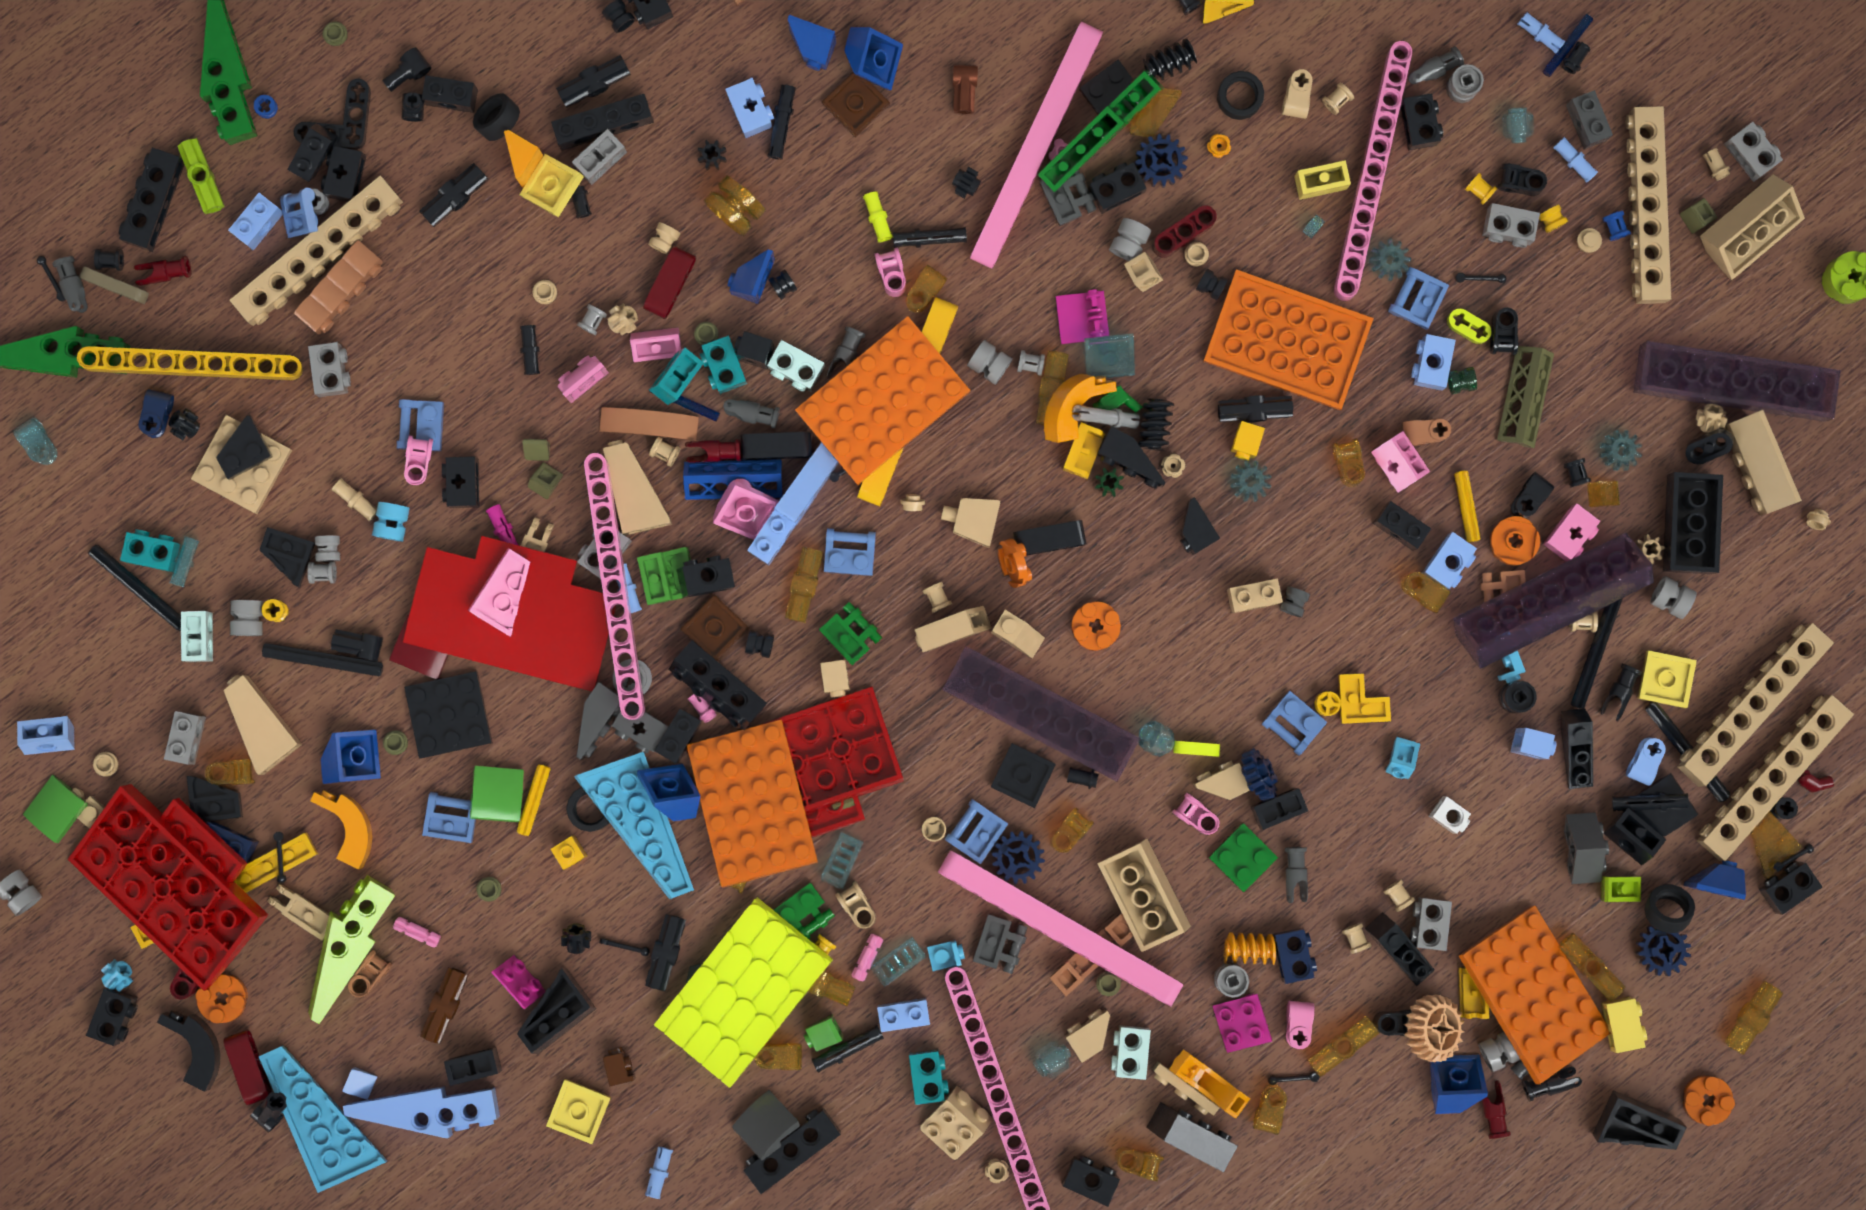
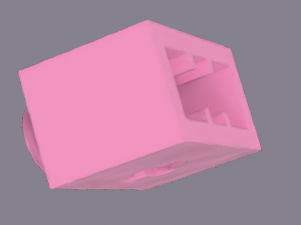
M1404 431L1371 452L1377 464L1381 466L1389 482L1398 493L1430 472Z
M1574 504L1556 525L1543 545L1566 562L1572 560V558L1576 560L1584 551L1582 547L1587 539L1591 540L1599 531L1597 525L1600 523V520L1580 505ZM1577 530L1575 533L1577 538L1571 539L1572 533L1570 531Z

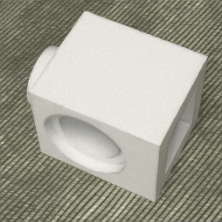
M1443 796L1429 817L1451 833L1457 834L1459 831L1462 833L1470 823L1468 818L1471 813L1450 798ZM1453 809L1457 813V820L1451 824L1447 821L1446 815L1449 810Z

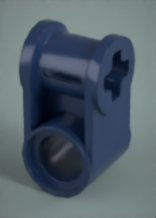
M152 389L146 391L138 426L148 437L159 438L164 435L169 415L174 405V395ZM153 423H156V424H157L156 428H154V427H152L151 429L148 428V425H149V424H153Z

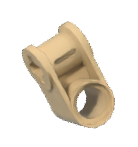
M1299 69L1289 78L1282 105V115L1307 118L1313 82L1312 76L1307 70ZM1298 77L1301 78V82L1305 83L1302 87H1299L1298 82H1296Z
M854 881L851 887L842 893L837 892L835 896L857 927L869 928L875 923L876 914L867 901L864 892L858 883ZM854 893H856L855 896H853V897L850 898L849 900H846L849 896H851V895H853ZM862 910H866L871 914V921L866 925L858 921V914Z

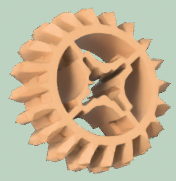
M1441 995L1423 996L1422 999L1416 1000V1005L1410 1006L1412 1013L1406 1015L1409 1019L1408 1023L1404 1024L1408 1029V1032L1404 1034L1409 1037L1407 1045L1412 1047L1411 1052L1417 1054V1057L1422 1060H1428V1062L1446 1061L1447 1058L1453 1057V1052L1459 1050L1457 1044L1463 1042L1460 1038L1461 1033L1465 1032L1461 1029V1025L1464 1023L1460 1019L1462 1012L1458 1011L1457 1004H1454L1447 997Z

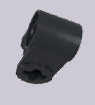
M1502 164V180L1497 187L1499 190L1508 193L1536 196L1546 187L1547 177L1542 171L1525 168L1516 164ZM1529 179H1537L1540 182V187H1531Z
M1503 308L1492 316L1490 353L1495 355L1497 352H1508L1511 355H1516L1518 351V315L1512 308ZM1502 313L1507 314L1510 318L1508 326L1500 322L1499 318Z
M1534 472L1512 502V514L1523 518L1533 515L1549 497L1555 486L1537 472ZM1524 502L1527 504L1526 511L1521 510L1523 507L1522 503Z
M1411 1010L1379 1012L1373 1018V1027L1384 1035L1405 1036L1404 1034L1408 1032V1029L1404 1024L1408 1023L1409 1020L1406 1015L1412 1012ZM1385 1017L1391 1019V1026L1387 1030H1383L1381 1027V1021Z

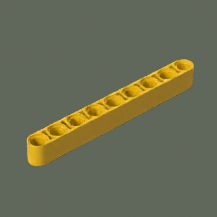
M935 297L922 333L934 348L941 353L958 305ZM903 448L863 481L857 498L879 507L881 506Z
M90 346L80 349L77 354L79 365L91 372L296 380L303 372L299 359L291 355ZM88 353L96 355V361L92 365H85L84 357ZM114 354L121 355V363L117 366L109 364V359ZM140 355L146 356L147 362L145 366L136 367L134 364L136 357ZM166 356L171 357V366L165 369L161 368L160 360ZM188 358H196L197 366L194 369H186L185 361ZM213 359L222 360L223 364L219 370L214 371L210 369L209 365ZM239 360H245L248 363L246 370L242 372L236 371L234 367L235 363ZM264 361H270L273 364L272 370L268 373L260 371V364ZM289 362H295L298 365L297 371L293 374H288L284 370L285 365Z

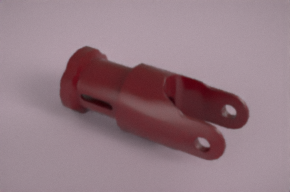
M182 256L178 260L167 261L164 259L134 266V269L139 271L153 269L152 274L148 278L135 281V284L139 286L171 281V278L181 276L189 278L192 275L191 265L187 256Z
M736 439L735 442L703 440L685 443L686 447H700L706 451L701 456L687 457V462H720L721 459L741 461L740 439Z
M1499 1080L1495 1081V1102L1491 1103L1488 1097L1482 1099L1484 1116L1488 1119L1490 1129L1489 1139L1511 1135L1510 1131L1507 1130L1505 1120L1507 1112Z

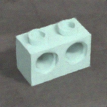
M781 340L767 366L771 370L770 374L782 381L785 377L793 382L792 386L804 392L806 389L812 391L825 364ZM783 356L791 359V364L787 368L778 366V360ZM809 368L813 371L811 378L804 380L799 377L800 370Z
M181 612V661H213L212 612Z
M1119 1025V1031H1114L1113 1046H1117V1056L1112 1055L1111 1070L1115 1071L1116 1077L1146 1080L1151 1032L1149 1028ZM1130 1033L1138 1036V1042L1134 1046H1127L1125 1044V1037ZM1127 1058H1132L1136 1062L1135 1068L1131 1071H1126L1122 1067L1124 1060Z

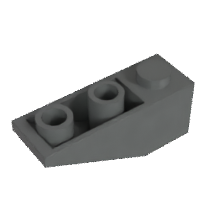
M598 682L584 702L577 758L580 760L592 756L597 748L595 742L599 736L605 737L611 728L608 723L613 716L617 718L621 712L618 694Z

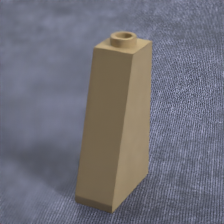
M622 440L609 442V447L603 448L605 459L609 464L612 490L622 534L626 536L672 525L671 518L629 444L623 443Z
M236 675L227 682L228 687L223 691L254 769L258 775H265L299 748L302 743L251 678L247 675H242L241 677Z

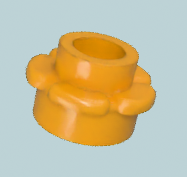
M1215 134L1210 138V142L1207 143V149L1214 157L1221 158L1230 152V140L1225 135Z

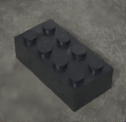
M1673 472L1667 475L1663 572L1711 575L1719 573L1723 475Z

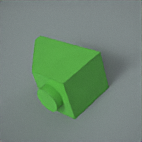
M833 1014L806 1027L807 1033L803 1035L809 1048L814 1047L816 1052L843 1040V1034Z

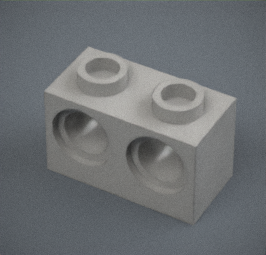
M1754 122L1724 143L1725 147L1753 182L1783 160L1780 156V150L1774 144H1770L1765 137V131L1761 126L1755 125ZM1743 136L1751 138L1752 146L1744 143ZM1759 155H1763L1767 159V165L1759 162Z
M607 129L572 163L578 172L593 185L627 151L622 143Z
M1492 203L1487 209L1482 236L1489 237L1488 240L1491 242L1502 243L1505 240L1512 242L1513 246L1526 248L1527 245L1530 246L1535 241L1540 213ZM1494 219H1500L1503 222V230L1495 228L1493 224ZM1518 224H1524L1527 227L1528 233L1526 235L1518 232Z
M338 342L308 346L314 394L318 397L347 394L348 387L351 386L349 372H345L344 363L348 362L346 349L342 348V345ZM328 352H334V360L331 363L324 362V356ZM337 376V384L334 387H328V378Z
M593 532L592 537L594 539L589 546L585 544L577 555L580 558L578 563L601 579L599 566L593 567L589 562L590 557L597 553ZM605 532L604 534H602L601 541L603 544L604 537L607 534H613L612 532ZM619 532L623 554L632 540ZM609 556L605 560L607 569H612L617 563L615 556Z
M175 711L164 760L195 765L206 717Z
M1418 897V902H1415L1413 906V917H1416V923L1410 932V941H1413L1415 947L1447 951L1451 901ZM1429 905H1434L1437 908V914L1433 918H1428L1426 915V909ZM1431 929L1434 932V939L1426 943L1423 939V934L1426 930Z

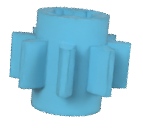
M114 959L110 964L107 963L101 969L105 974L101 980L104 986L110 990L117 989L120 992L133 982L129 977L133 973L132 969L124 961L117 962Z

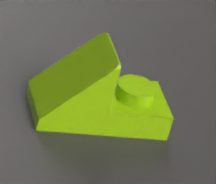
M1602 876L1601 901L1641 902V877Z

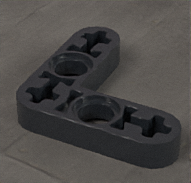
M354 79L348 84L343 125L317 123L327 130H334L338 137L333 146L359 150L365 145L371 89L363 79ZM358 85H361L365 92L360 93L359 100L364 102V105L357 103V94L353 91L358 89ZM355 108L363 111V116L358 121L350 118V113ZM305 121L298 123L293 131L295 139L302 143L304 138L300 135V132H304L305 128L309 130L316 122ZM349 124L362 126L361 129L356 127V135L360 139L355 140L354 144L348 139V137L353 136L354 131L352 127H349Z

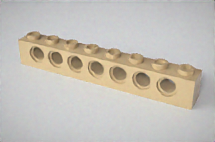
M1664 106L1634 107L1629 112V115H1626L1625 121L1626 129H1629L1630 139H1627L1626 148L1627 153H1630L1631 163H1628L1627 173L1628 177H1631L1632 184L1628 191L1629 201H1632L1633 209L1629 214L1630 225H1633L1630 246L1631 249H1634L1631 271L1635 273L1632 295L1636 297V304L1666 303L1671 300ZM1641 128L1649 132V139L1643 138L1640 135ZM1642 152L1650 156V163H1646L1641 159ZM1642 176H1646L1651 180V187H1647L1642 183ZM1643 200H1647L1652 204V211H1648L1643 207ZM1644 224H1648L1653 228V235L1645 233ZM1645 248H1649L1654 252V259L1646 257ZM1646 272H1650L1655 276L1654 283H1649L1646 280Z
M380 175L318 226L317 232L306 236L231 298L230 302L252 326L262 324L269 318L268 314L275 308L280 309L288 302L287 298L290 295L301 292L307 286V281L312 277L317 278L326 270L324 267L330 262L335 263L344 256V251L357 240L361 242L363 240L362 236L369 230L370 232L376 230L382 224V219L387 215L392 216L398 212L403 201ZM373 201H380V207L377 211L372 212L369 210V206ZM356 216L361 217L360 225L351 227V220ZM342 232V239L337 243H333V234ZM322 247L324 250L323 255L320 258H314V250ZM298 263H304V271L300 274H295V266ZM281 278H285V287L277 290L276 282ZM266 294V302L263 305H258V296Z
M1813 623L1804 626L1802 624L1799 625L1791 634L1793 638L1788 643L1784 642L1776 650L1778 655L1772 661L1768 660L1761 666V674L1757 678H1751L1745 684L1744 689L1746 690L1743 694L1735 696L1728 703L1730 708L1725 714L1720 713L1712 721L1714 726L1708 732L1704 731L1696 739L1698 744L1692 750L1689 748L1680 757L1681 763L1677 768L1698 787L1706 786L1834 644ZM1799 644L1805 648L1804 656L1798 652ZM1783 662L1789 665L1788 674L1782 670ZM1767 679L1773 683L1772 691L1766 688ZM1751 697L1757 700L1758 705L1756 709L1750 706ZM1735 715H1738L1742 720L1740 727L1734 724ZM1720 732L1726 738L1724 745L1718 742V734ZM1704 750L1710 756L1708 763H1705L1701 757Z
M1821 695L1812 703L1813 709L1808 715L1804 714L1795 723L1797 727L1792 733L1788 732L1781 738L1779 748L1776 751L1772 750L1766 755L1763 760L1765 764L1760 769H1755L1747 778L1749 782L1743 788L1739 787L1732 794L1731 798L1733 800L1728 806L1723 805L1716 812L1715 816L1717 818L1713 823H1708L1699 832L1701 836L1697 842L1716 859L1726 861L1853 717L1854 714L1833 695H1824V697ZM1820 715L1824 716L1826 720L1823 728L1819 727L1817 723ZM1804 733L1810 738L1807 746H1804L1801 742V737ZM1789 751L1794 756V760L1790 765L1785 761V755ZM1771 770H1775L1778 774V778L1774 783L1769 779ZM1756 788H1759L1762 792L1759 801L1753 798V791ZM1740 806L1744 807L1746 811L1743 819H1739L1737 816V809ZM1726 824L1730 829V833L1724 838L1720 830Z

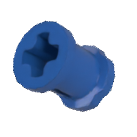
M1619 211L1602 218L1603 222L1607 223L1611 234L1609 237L1610 241H1615L1631 234V231L1627 230L1623 219L1624 211Z

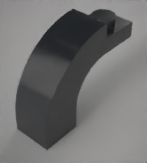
M171 1010L170 1013H162L157 1023L182 1035L188 1041L192 1050L191 1065L183 1081L204 1092L210 1090L220 1068V1048L214 1032L204 1020L195 1014L189 1015L186 1020H183L184 1016L178 1012Z

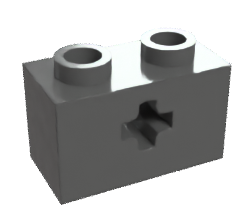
M1595 90L1573 98L1566 105L1584 150L1606 142L1613 136Z
M630 702L626 707V711L630 716H634L638 713L639 707ZM646 711L637 720H629L620 712L612 724V727L616 729L614 732L616 735L626 741L630 737L637 742L635 747L647 754L649 750L655 752L669 727ZM643 722V728L646 732L636 735L637 729L634 728L635 724L640 725Z

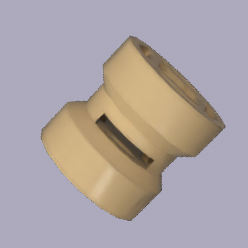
M659 222L656 227V236L650 239L648 245L663 254L669 255L673 248L672 243L678 240L681 233Z
M938 817L927 818L922 825L923 836L929 841L936 842L941 840L946 833V826L943 820Z

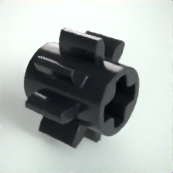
M705 140L706 146L698 148V152L703 155L698 158V162H705L706 170H709L710 166L719 170V164L727 162L726 158L722 156L727 150L725 147L719 149L718 140L714 144H709ZM713 151H716L717 157H712L709 160L707 153L712 154Z
M970 167L967 168L966 172L960 169L952 182V185L956 187L955 194L964 199L967 194L974 196L982 181L977 178L979 172Z
M185 408L183 413L179 410L174 412L169 420V426L172 427L170 432L182 441L186 436L193 438L200 428V423L197 422L199 417L187 408Z
M574 923L569 925L567 929L562 930L561 946H567L568 952L580 954L585 948H590L591 931H585V925Z

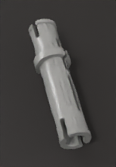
M1076 405L1072 411L1073 413H1080L1079 415H1072L1076 421L1109 424L1110 427L1114 428L1123 426L1136 429L1140 421L1132 420L1140 419L1137 413H1126L1116 408L1106 410Z

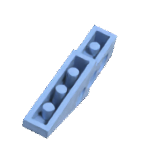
M822 442L777 503L774 511L747 550L767 565L771 564L839 463Z
M445 1086L347 1103L343 1106L344 1116L442 1138H450L453 1135L452 1127H454L455 1131L469 1129V1124L479 1123V1127L494 1124V1120L500 1117L495 1087L446 1096ZM467 1104H473L477 1107L476 1116L467 1114ZM444 1108L452 1111V1120L448 1121L442 1117L441 1114ZM418 1113H425L428 1116L427 1125H422L418 1122Z

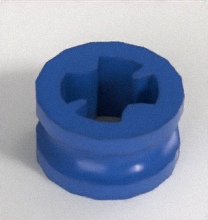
M260 95L254 101V110L260 117L269 119L276 115L278 110L277 103L269 95ZM264 101H265L267 104H268V101L271 102V103L269 104V107H270L271 109H270L268 112H266L265 110H263V112H261V110H262V108H263V107L261 106V104H262Z

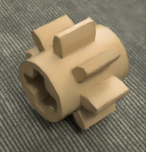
M622 304L620 306L616 305L609 310L612 316L607 318L613 332L620 333L623 336L625 333L629 334L637 328L634 323L638 321V317L632 307Z
M1707 404L1704 406V410L1698 409L1695 420H1697V426H1700L1701 431L1709 433L1719 428L1725 429L1728 418L1721 406Z
M1647 534L1644 535V542L1635 540L1638 546L1632 553H1637L1639 556L1638 563L1647 560L1648 565H1653V558L1656 560L1662 559L1660 551L1665 549V547L1660 546L1658 543L1659 537L1650 540V536ZM1650 545L1652 553L1647 555V548L1645 546Z

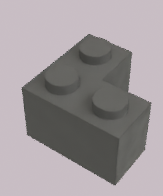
M1596 813L1567 814L1564 834L1569 848L1567 870L1571 883L1601 882L1602 873L1606 872L1605 855L1609 854L1608 841L1603 839V824L1598 822Z

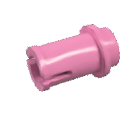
M693 694L688 698L700 715L699 720L707 723L717 716L710 704L702 697Z

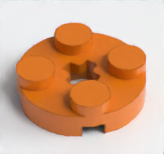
M1519 516L1509 517L1499 521L1491 532L1490 547L1492 554L1504 564L1512 566L1521 565L1537 554L1540 547V535L1528 519ZM1514 534L1518 535L1517 539L1521 540V544L1516 545L1515 548L1509 542V538H1512Z
M1012 538L1000 541L999 545H1002V548L998 549V558L1004 576L1009 575L1012 580L1008 583L1013 588L1026 585L1027 581L1032 580V573L1026 565L1024 558L1027 555L1023 543L1017 544Z
M1091 602L1083 605L1076 611L1072 619L1071 628L1079 645L1088 650L1098 651L1108 648L1117 640L1121 624L1119 615L1111 606L1103 602ZM1098 619L1103 629L1093 633L1089 623L1095 622Z
M221 974L208 990L203 991L199 988L196 992L197 1006L200 1013L213 1023L233 1021L245 1010L246 999H248L247 989L238 977ZM218 992L228 995L225 999L227 1002L225 1005L217 1002Z
M1713 1076L1695 1077L1686 1085L1683 1092L1685 1093L1683 1108L1686 1114L1695 1122L1706 1126L1717 1125L1726 1120L1735 1106L1730 1087L1723 1080ZM1705 1094L1708 1096L1713 1095L1714 1099L1711 1106H1704L1702 1104L1705 1101L1703 1098Z

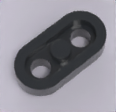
M1716 429L1693 439L1686 448L1685 455L1687 460L1693 464L1701 465L1729 453L1734 443L1733 435L1725 429ZM1717 438H1724L1725 442H1719ZM1700 447L1703 451L1697 452L1695 448Z

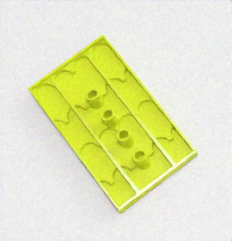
M757 897L730 931L727 932L681 992L674 998L654 1026L664 1032L666 1036L682 1047L684 1051L730 1088L833 959Z

